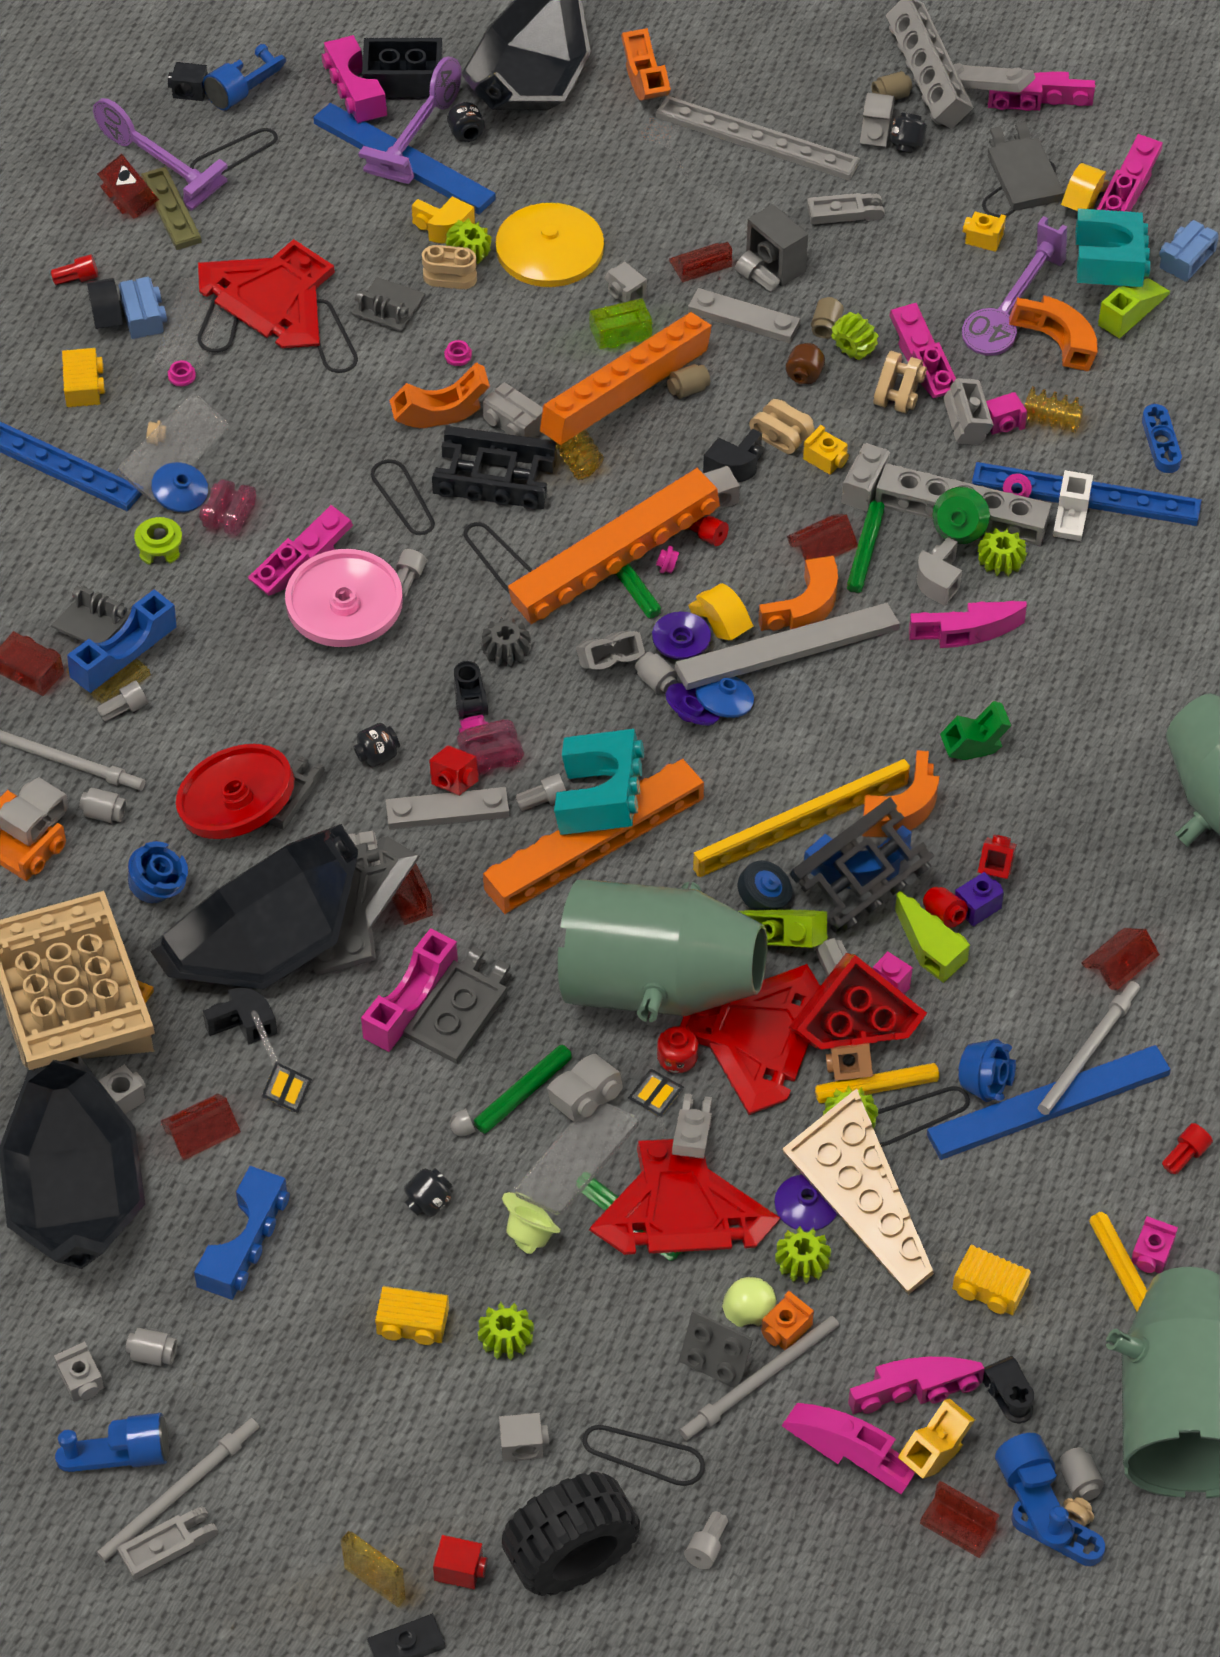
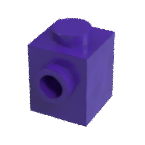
M983 872L957 888L955 895L967 903L968 911L965 919L972 926H975L1002 909L1004 892L996 880H992Z

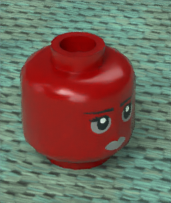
M673 1026L660 1034L657 1041V1059L661 1067L671 1073H684L695 1066L698 1059V1040L691 1030L682 1026Z

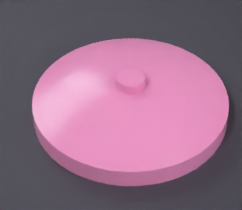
M338 549L318 554L300 565L288 581L285 601L291 623L306 638L326 646L351 647L368 643L387 632L400 615L403 595L397 573L382 558L361 550Z

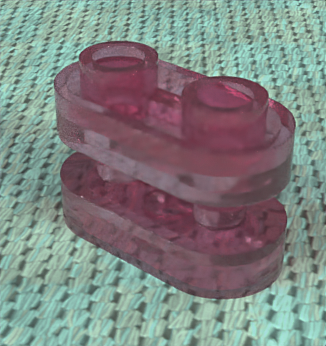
M220 479L218 483L213 485L208 503L203 504L201 507L199 519L202 521L203 527L217 530L220 523H223L225 533L238 536L255 504L256 488L242 484L238 491H235V483L233 481Z
M499 720L463 730L457 736L459 749L476 756L478 775L503 766L513 767L524 756L521 742L517 739L514 723L510 720Z

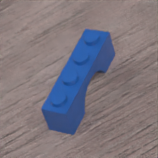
M155 589L132 606L126 623L113 637L101 643H94L91 639H87L67 655L70 678L89 693L93 692L176 628L175 605Z
M249 1166L236 1191L238 1207L249 1219L246 1228L237 1238L228 1243L208 1245L194 1271L198 1288L233 1300L238 1290L242 1291L245 1288L249 1277L247 1271L251 1263L256 1264L259 1261L262 1253L261 1244L265 1236L270 1237L276 1225L275 1217L279 1210L283 1211L286 1208L290 1197L284 1177L253 1166Z

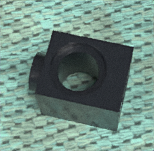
M176 62L173 72H169L168 88H172L173 98L204 101L206 92L203 86V79L208 74L207 65Z

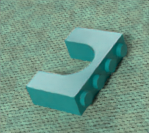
M1078 208L1075 229V245H1079L1076 268L1077 283L1143 287L1144 277H1149L1148 223H1143V213Z
M635 729L564 737L562 759L568 779L599 775L612 776V778L596 787L556 792L554 813L560 835L631 827L633 825V816L638 813L636 795H640L638 776H642L640 758H644L642 740H637Z

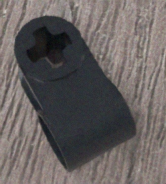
M472 661L458 663L454 668V690L458 718L463 719L464 715L482 713L484 716L488 715L487 696L483 688L479 666Z
M1008 1356L984 1367L983 1383L986 1388L990 1387L988 1392L994 1397L1005 1417L1009 1421L1018 1424L1030 1420L1033 1415L1034 1391L1025 1378L1017 1360L1013 1356Z

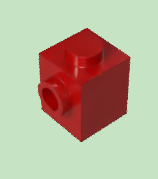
M447 745L429 759L432 785L460 796L478 782L477 758L472 754Z
M993 835V838L987 837L983 844L978 873L985 872L987 875L1008 879L1011 874L1017 844L1010 843L1011 838L1002 835Z
M442 1535L433 1564L434 1581L475 1589L478 1577L484 1578L488 1562V1558L483 1557L482 1543Z

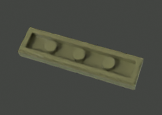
M162 167L142 173L141 180L175 249L179 250L202 243L201 236L167 168Z

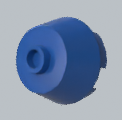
M158 841L146 843L145 846L138 848L130 856L128 863V885L132 893L144 902H162L179 894L186 884V877L188 875L186 860L182 855L179 858L175 852L168 849L169 844Z
M999 1039L969 1044L965 1048L959 1063V1082L961 1087L985 1102L992 1100L1002 1101L1005 1098L1002 1093L1005 1086H1012L1015 1076L1016 1060L1009 1057L1012 1046L1002 1043Z

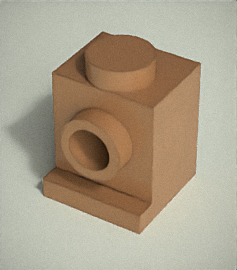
M869 1043L831 1048L832 1053L826 1054L828 1073L834 1072L835 1081L873 1076ZM847 1054L855 1057V1061L851 1065L843 1062V1057Z

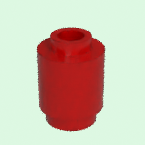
M944 887L929 889L923 898V905L926 911L931 915L939 917L944 925L949 928L958 926L966 918L968 911L967 903Z

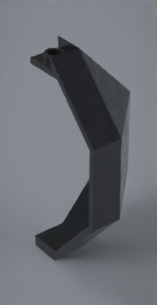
M514 0L488 26L461 74L473 91L492 110H549L566 100L591 54L582 0Z
M342 824L289 843L216 889L152 943L150 952L168 977L264 990L337 944L358 858V848Z
M80 1056L71 1058L69 1061L53 1060L49 1065L28 1070L0 1143V1168L6 1224L9 1229L55 1262L83 1269L105 1252L145 1206L136 1129Z

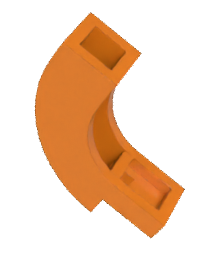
M648 28L623 32L621 38L627 59L626 68L637 98L639 100H647L668 96L671 88L665 65L657 66Z
M1043 296L1041 302L1017 297L1009 316V325L1033 329L1049 335L1059 344L1062 350V366L1089 371L1098 351L1095 332L1086 318L1073 307L1052 297Z
M475 363L457 382L449 387L440 390H424L406 383L389 401L395 421L415 428H428L457 423L474 414L481 408L478 398L486 392L490 385L485 367Z
M834 555L805 560L804 578L807 589L803 594L794 599L759 605L758 622L761 631L769 629L776 631L790 626L791 630L825 620L834 607L837 594L838 569Z
M917 750L914 781L906 791L888 797L865 795L863 816L891 797L898 806L896 808L897 811L901 812L904 816L899 823L893 826L895 831L902 825L908 830H912L924 822L935 806L940 777L933 776L934 764L928 763L929 751ZM888 816L862 836L888 837L881 827L890 821V818Z

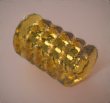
M1032 386L1024 407L1027 410L1028 422H1033L1038 416L1039 424L1044 425L1049 418L1050 427L1054 428L1060 421L1061 430H1066L1069 424H1071L1072 433H1076L1082 420L1085 403L1083 406H1079V397H1075L1070 404L1067 394L1063 396L1061 401H1058L1057 392L1055 391L1050 398H1047L1046 389H1043L1038 396L1036 395L1035 386Z
M586 429L562 445L557 443L559 454L564 458V462L569 466L570 471L577 480L590 477L604 461L603 454L599 451L598 446L594 444V440L589 436Z

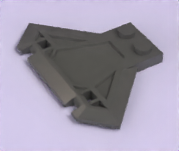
M388 836L378 839V848L369 850L367 843L356 845L358 848V858L337 944L313 958L314 972L317 975L328 974L376 960L372 927L420 856ZM380 860L379 865L372 866V862Z

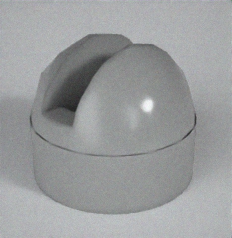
M466 1108L452 1115L450 1128L455 1135L463 1137L476 1132Z

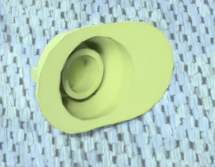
M504 1193L502 1200L510 1211L506 1229L507 1234L515 1240L517 1246L524 1252L532 1254L536 1248L544 1247L553 1233H560L561 1229L553 1223L544 1209L532 1200L516 1193Z

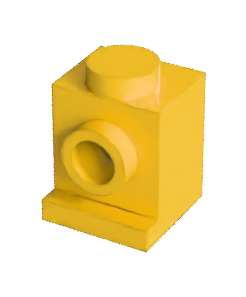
M975 211L972 218L966 217L962 231L966 233L965 244L996 252L1004 235L1006 215L1001 214L1000 218Z
M820 425L804 441L803 459L831 475L837 468H842L846 464L849 457L847 453L848 444L826 432L825 427Z

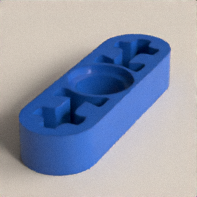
M1159 404L1148 405L1143 411L1142 424L1155 466L1161 472L1173 473L1180 467L1182 454L1168 410ZM1153 416H1156V418L1159 419V425H1156V421ZM1162 435L1167 437L1169 441L1158 442L1154 437ZM1166 451H1168V458L1171 462L1164 458Z
M1019 1500L1014 1505L1011 1520L1013 1526L1018 1531L1041 1542L1030 1520L1028 1519L1026 1522L1021 1519L1022 1513L1025 1514L1026 1512ZM1068 1518L1072 1529L1069 1542L1063 1547L1052 1549L1085 1566L1098 1564L1102 1560L1105 1551L1103 1538L1098 1533ZM1075 1533L1078 1535L1077 1542L1075 1541L1074 1546L1071 1547L1069 1545L1071 1544L1073 1535ZM1089 1543L1094 1544V1551H1091L1089 1554L1083 1552L1084 1546H1087Z

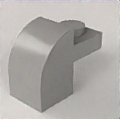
M867 93L863 112L861 145L886 148L889 126L893 115L894 96Z
M949 537L941 545H936L931 554L924 550L921 551L916 578L921 592L944 606L959 590L962 570L951 565L956 559L958 542Z

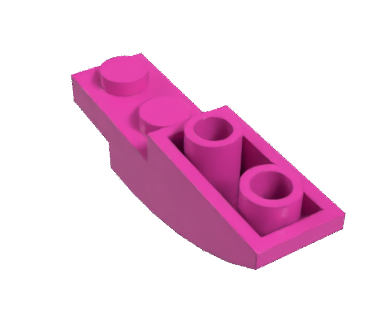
M1069 72L1034 73V81L1020 93L989 90L988 108L1000 110L1040 111L1041 103L1093 106L1095 80L1069 79Z
M1140 134L1137 135L1120 170H1116L1097 210L1131 211L1152 175V168L1162 150L1163 142Z
M917 303L892 309L889 316L899 335L898 345L908 362L911 357L923 360V366L927 367L926 375L921 385L933 398L944 396L948 390H951L950 387L956 378L940 343L934 342Z
M330 505L294 541L289 538L286 539L248 576L249 581L268 596L286 589L292 574L305 561L318 554L335 550L333 545L353 527L351 520Z
M1026 601L968 603L967 612L910 613L909 639H939L940 648L960 647L988 641L1024 624L1027 603Z
M919 1357L893 1361L876 1366L873 1381L850 1388L848 1404L853 1415L862 1411L864 1414L873 1413L883 1404L891 1401L895 1403L904 1402L911 1398L914 1393L920 1404L929 1401L932 1404L944 1401L949 1394L958 1391L968 1393L978 1388L983 1381L985 1368L981 1362L953 1357Z
M796 1403L782 1424V1427L835 1463L839 1464L844 1456L899 1494L903 1493L915 1474L910 1467L898 1458L899 1453L891 1448L896 1440L894 1437L847 1413L813 1404Z

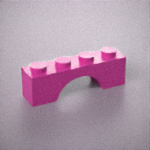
M354 35L324 42L325 53L321 55L323 66L325 69H329L332 83H337L338 94L341 99H345L347 112L353 114L357 123L387 116L386 97L377 79H365L356 76L362 72L363 61L361 48Z
M431 928L414 948L408 969L395 990L386 997L378 995L361 1017L363 1039L388 1052L392 1050L403 1035L406 1026L453 960L458 962L457 941Z

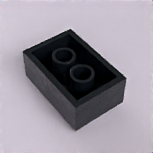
M364 38L362 78L377 79L385 93V97H429L433 71L438 62L443 59L442 38Z

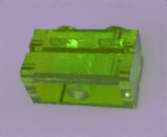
M643 298L589 311V326L599 349L607 347L616 348L624 343L632 341L642 342L652 337V318Z

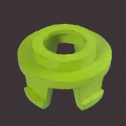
M155 517L142 522L137 527L134 539L140 551L139 557L142 561L150 565L153 562L154 556H164L166 562L171 564L180 557L179 546L182 542V531L175 521L165 517ZM155 529H165L166 537L159 540L151 539L154 537Z

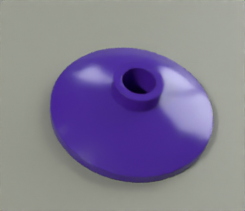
M679 611L669 613L656 622L652 631V640L657 650L663 655L673 659L684 660L698 656L707 649L711 640V631L706 621L700 616L690 612Z
M676 683L670 685L666 690L665 696L668 704L678 713L682 720L705 726L713 725L718 721L720 716L709 712L699 703L696 697V688L686 690L684 684Z
M802 1174L790 1177L784 1181L776 1192L774 1203L778 1216L786 1225L796 1230L799 1226H801L803 1231H810L813 1227L815 1231L829 1225L837 1215ZM811 1195L813 1198L805 1200L802 1196Z

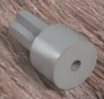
M748 250L736 263L735 270L747 280L754 279L768 291H774L778 287L780 279L763 266L764 261Z
M404 549L396 565L403 597L407 596L413 580L420 577L427 562L423 554L413 549Z
M136 680L120 688L121 694L97 707L98 713L104 721H108L129 709L131 712H134L149 704Z
M560 774L542 779V785L517 794L516 800L519 808L525 811L545 802H549L550 805L555 804L556 792L566 791Z
M718 1511L712 1512L704 1529L693 1534L684 1551V1556L690 1564L699 1569H710L721 1550L719 1538L728 1523L726 1515H722Z

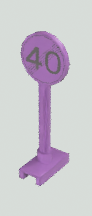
M448 56L438 62L430 81L429 98L421 106L393 146L389 147L386 152L366 146L362 147L358 154L359 157L366 159L367 164L363 168L364 172L410 184L414 174L409 158L402 156V153L432 113L434 107L442 110L447 109L457 97L462 75L461 66L457 59Z
M101 98L94 104L93 113L95 120L108 138L121 146H128L132 142L136 143L140 148L186 179V182L189 184L183 188L184 204L189 210L195 209L227 182V178L221 175L227 169V164L221 159H218L201 173L197 169L190 168L153 141L138 133L134 129L129 116L115 102Z
M1044 216L1038 223L1036 255L998 309H980L965 319L962 327V338L969 349L978 354L992 356L1002 354L1013 346L1017 337L1016 326L1009 325V314L1017 297L1021 298L1046 261L1061 266L1066 260L1067 226L1062 225L1059 230L1048 226V218Z

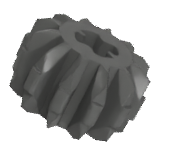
M501 617L499 623L490 621L488 628L483 629L481 649L486 654L488 662L496 660L499 667L504 661L511 667L513 660L522 663L524 656L528 655L531 636L529 631L526 630L524 623L516 624L514 618L507 622Z

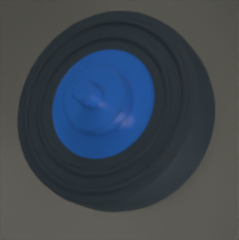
M764 860L755 861L749 864L738 878L737 887L739 895L752 910H782L792 897V885L789 877L779 866L772 862Z

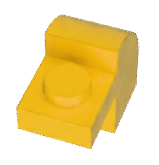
M1084 163L1079 164L1068 183L1061 205L1078 211V208L1094 209L1099 192H1105L1110 182L1104 179L1106 171Z
M453 196L441 209L419 199L412 204L413 224L421 230H428L429 241L435 243H445L449 228L454 226L458 220L464 222L469 218L475 224L474 206Z
M723 583L718 584L711 590L701 592L696 596L697 600L688 605L691 613L708 618L715 636L719 639L733 640L753 627L750 616L739 596Z
M951 1399L944 1400L927 1427L914 1431L898 1458L923 1479L935 1475L963 1446L961 1441L975 1419Z

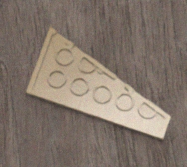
M856 1088L782 1150L787 1158L909 1295L934 1274Z

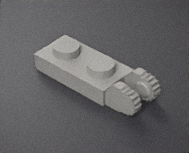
M854 193L807 199L811 225L864 219L867 221L883 219L885 215L884 208L880 206L882 205V198L877 193Z
M685 1094L683 1108L679 1111L672 1155L704 1159L711 1125L712 1097L705 1096L702 1102V1111L692 1109V1095Z
M205 1507L195 1508L193 1511L191 1510L182 1516L177 1515L118 1546V1554L133 1580L148 1574L196 1548L195 1546L201 1545L217 1536L218 1529L212 1523L192 1533H189L187 1530L207 1519L208 1512Z

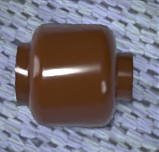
M804 343L796 345L786 362L785 370L787 375L796 383L812 384L820 377L825 365V356L818 346L814 344Z

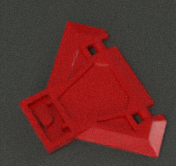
M293 239L272 258L198 262L199 293L205 297L211 294L218 296L214 300L215 304L266 338L273 334L278 336L279 338L275 341V344L281 348L320 346L316 289L335 273L334 265Z
M808 964L764 979L757 995L684 1016L680 1026L691 1030L695 1034L698 1044L711 1048L748 1115L785 1102L790 1095L791 1090L783 1086L785 1080L795 1081L809 1044L788 1027L820 987ZM794 999L801 1001L800 1006L793 1004ZM765 1074L772 1076L771 1081L764 1079Z
M674 1139L638 1141L637 1144L641 1173L589 1228V1231L624 1255L636 1254L635 1246L642 1245L647 1246L649 1254L732 1249V1241L742 1240L744 1248H756L781 1218L709 1170L705 1157L703 1159L672 1155ZM729 1225H739V1227L729 1228ZM633 1230H643V1232L634 1233Z

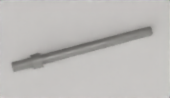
M0 730V743L105 778L107 783L116 786L122 784L140 791L145 786V779L127 774L125 769L116 766L107 767Z
M1130 981L1121 995H1116L1111 1001L1107 1014L1039 1104L1038 1110L1042 1114L1048 1115L1119 1017H1124L1131 1008L1130 1002L1140 990L1138 983Z
M833 1316L828 1317L713 1405L708 1403L697 1412V1417L679 1429L680 1435L687 1441L706 1426L708 1428L712 1427L721 1420L720 1416L838 1328L839 1323Z
M250 1418L234 1433H227L218 1441V1447L96 1552L97 1555L104 1562L108 1561L118 1552V1546L132 1540L227 1456L232 1457L242 1448L241 1444L260 1428L258 1423L253 1418Z

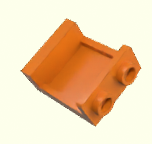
M7 790L0 797V809L6 802L16 798L17 795ZM57 823L54 827L49 826L45 833L30 846H27L0 828V865L25 881L33 874H39L43 870L46 861L53 854L60 853L66 843L64 826L60 823Z

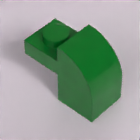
M993 701L976 719L957 715L940 733L949 757L969 760L992 755L1002 748L1000 738L1011 727V723L1003 704Z

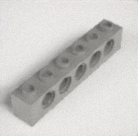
M900 0L886 14L890 24L889 29L896 36L898 48L904 53L905 63L914 75L913 80L923 94L921 96L922 100L931 111V119L938 125L943 124L952 129L974 107L924 3L919 0Z
M885 464L876 488L875 499L877 502H883L884 508L933 520V508L940 495L951 488L968 487L981 494L988 504L990 519L985 532L992 534L995 528L1000 532H1004L1008 528L1010 534L1018 532L1020 539L1025 540L1026 543L1041 546L1049 523L1052 503L961 482L956 479L932 475L902 466Z

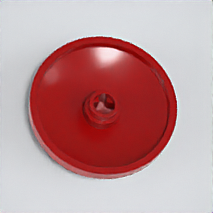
M243 744L226 748L204 759L184 778L176 795L177 812L184 826L190 832L200 837L226 839L249 833L270 821L286 805L294 788L293 770L284 754L268 745Z

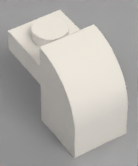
M1064 471L1053 531L1054 537L1077 541L1082 540L1093 475Z

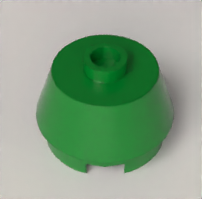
M955 487L940 495L934 505L932 517L934 526L941 537L944 539L949 537L957 541V544H968L984 534L989 524L990 512L986 500L977 491L968 487Z

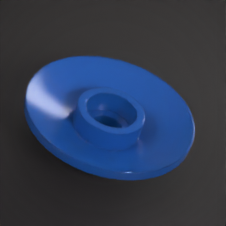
M175 462L160 467L155 472L151 483L155 499L163 507L175 512L184 513L197 509L204 503L208 495V484L204 475L195 467L185 463Z
M737 677L723 678L720 681L696 687V697L699 703L709 712L721 717L735 718L743 716L751 710L754 703L752 690L744 681Z

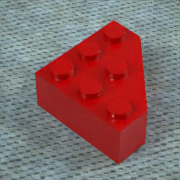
M845 953L788 1028L812 1047L822 1050L846 1045L909 1038L927 1015V1012L858 956Z

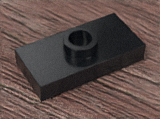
M433 1613L367 1638L373 1657H424L445 1649V1642Z

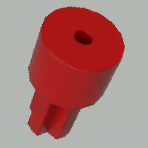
M90 254L76 258L73 264L52 269L51 276L55 285L76 279L84 282L98 278V270L93 255Z
M707 516L706 518H700L687 529L698 533L701 540L714 546H719L725 541L729 527L726 522L713 516Z
M1191 1123L1177 1138L1179 1144L1163 1160L1162 1166L1170 1174H1178L1192 1157L1199 1158L1213 1143L1212 1137L1204 1128L1196 1123Z

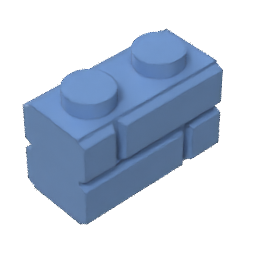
M1195 220L1191 221L1185 228L1181 226L1175 233L1174 240L1171 243L1166 242L1160 250V269L1173 274L1185 282L1188 281L1216 251L1219 237L1218 232L1208 227L1204 228L1203 224Z
M149 277L138 278L136 281L120 282L118 284L120 299L131 338L135 339L163 333V322H167L164 305L158 306V303L162 302L159 287H153Z

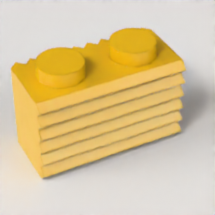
M96 348L63 350V382L66 406L99 405L100 394H105L104 378L99 377V374L104 373L102 357H97Z
M970 1245L954 1276L952 1289L956 1290L957 1294L965 1300L973 1301L976 1299L987 1304L988 1308L995 1313L1004 1314L1006 1312L1013 1316L1029 1285L1031 1271L1023 1266H1018L1016 1263L1013 1264L1011 1261H1006L998 1255L994 1256L980 1247L976 1248L974 1245Z
M383 1286L375 1319L376 1333L388 1340L410 1338L422 1345H431L434 1342L442 1343L449 1311L448 1295Z

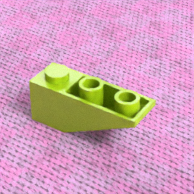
M1149 278L1144 279L1143 287H1118L1101 302L1098 326L1120 339L1170 294V291Z
M901 891L897 893L895 911L919 964L944 983L968 961L970 944L964 936L953 932L945 926L939 917L931 915L924 910L914 898L907 897Z
M739 911L765 926L767 945L813 948L827 940V911Z

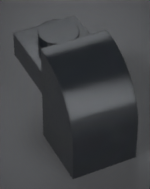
M114 278L87 282L95 329L123 325Z
M752 428L739 446L718 437L704 454L703 473L728 466L738 483L752 478L756 474L757 461L764 450L762 446V433Z
M252 989L228 990V1002L217 1003L209 1009L203 1010L205 1028L209 1036L240 1026L249 1045L278 1034L276 1018L268 1001L263 995Z

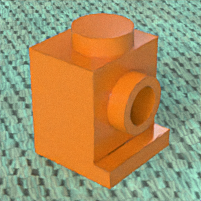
M788 1291L784 1295V1299L762 1319L761 1331L763 1337L769 1344L773 1346L779 1345L782 1349L786 1350L813 1326L814 1310L792 1292Z

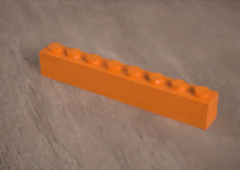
M688 313L543 405L540 431L562 445L668 377L671 372L679 370L702 355L708 349L712 325L694 313Z
M698 468L692 470L508 585L511 602L530 624L546 618L557 608L570 603L576 596L588 589H592L611 574H616L621 568L635 559L641 558L646 552L657 545L665 543L670 537L681 530L689 528L700 518L713 513L716 508L720 507L718 489Z
M684 759L674 764H668L655 775L639 781L640 795H636L638 813L634 814L631 827L560 835L559 830L550 835H544L535 844L526 849H520L507 860L489 867L483 873L484 890L501 911L506 914L703 800L704 782Z

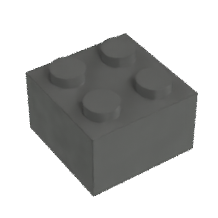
M773 204L748 218L746 252L750 250L764 261L763 266L780 279L779 285L781 287L806 272L808 233L803 227L798 226L785 212L780 211Z

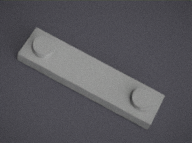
M961 63L953 65L964 88L1020 93L1035 79L1033 70L962 65Z
M701 288L697 289L688 305V313L692 312L697 316L787 343H791L800 326V318Z
M506 787L465 791L460 796L451 792L386 799L389 830L509 817Z

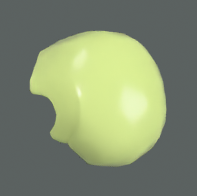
M745 1277L731 1285L724 1296L722 1307L726 1318L736 1326L743 1327L747 1324L760 1326L762 1325V1319L776 1306L777 1300L773 1288L766 1281H763L761 1278Z

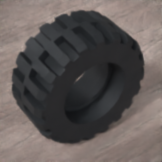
M591 1472L589 1475L582 1473L576 1475L575 1478L564 1479L559 1484L546 1488L542 1494L537 1497L534 1496L527 1501L526 1506L519 1508L514 1513V1518L509 1520L502 1534V1548L525 1589L540 1596H545L546 1594L550 1596L557 1595L561 1591L568 1592L578 1585L590 1582L592 1578L602 1575L610 1566L617 1564L621 1557L632 1549V1543L637 1541L640 1533V1520L614 1477L599 1472Z

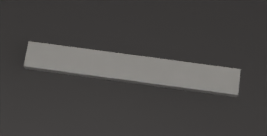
M670 96L665 97L656 111V118L848 181H850L860 164V158Z
M888 603L677 661L675 663V670L686 690L720 681L723 678L735 677L899 630L900 623Z

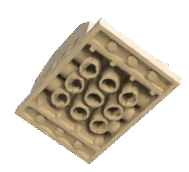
M104 891L0 920V993L22 1063L25 1067L33 1070L49 1065L53 1060L64 1061L77 1056L84 1059L154 1052L151 1035L155 1034L154 1027Z

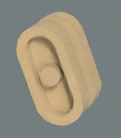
M431 245L423 250V279L428 285L468 289L476 284V254L471 249Z
M890 351L885 360L875 391L874 404L886 407L888 401L891 400L895 402V411L906 414L909 409L913 410L916 406L918 394L915 391L918 382H923L927 367L923 366V360L914 357L910 358L908 364L901 363L902 354ZM898 373L904 375L899 391L893 389Z
M772 399L763 408V412L757 413L749 422L751 430L753 428L762 433V440L786 454H792L800 447L801 441H805L815 430L813 420L808 414L802 413L788 405L785 401Z

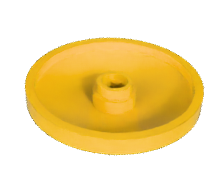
M539 203L524 207L511 214L501 224L496 235V254L505 271L519 281L540 287H559L582 280L596 269L604 251V237L598 223L581 209L561 203Z

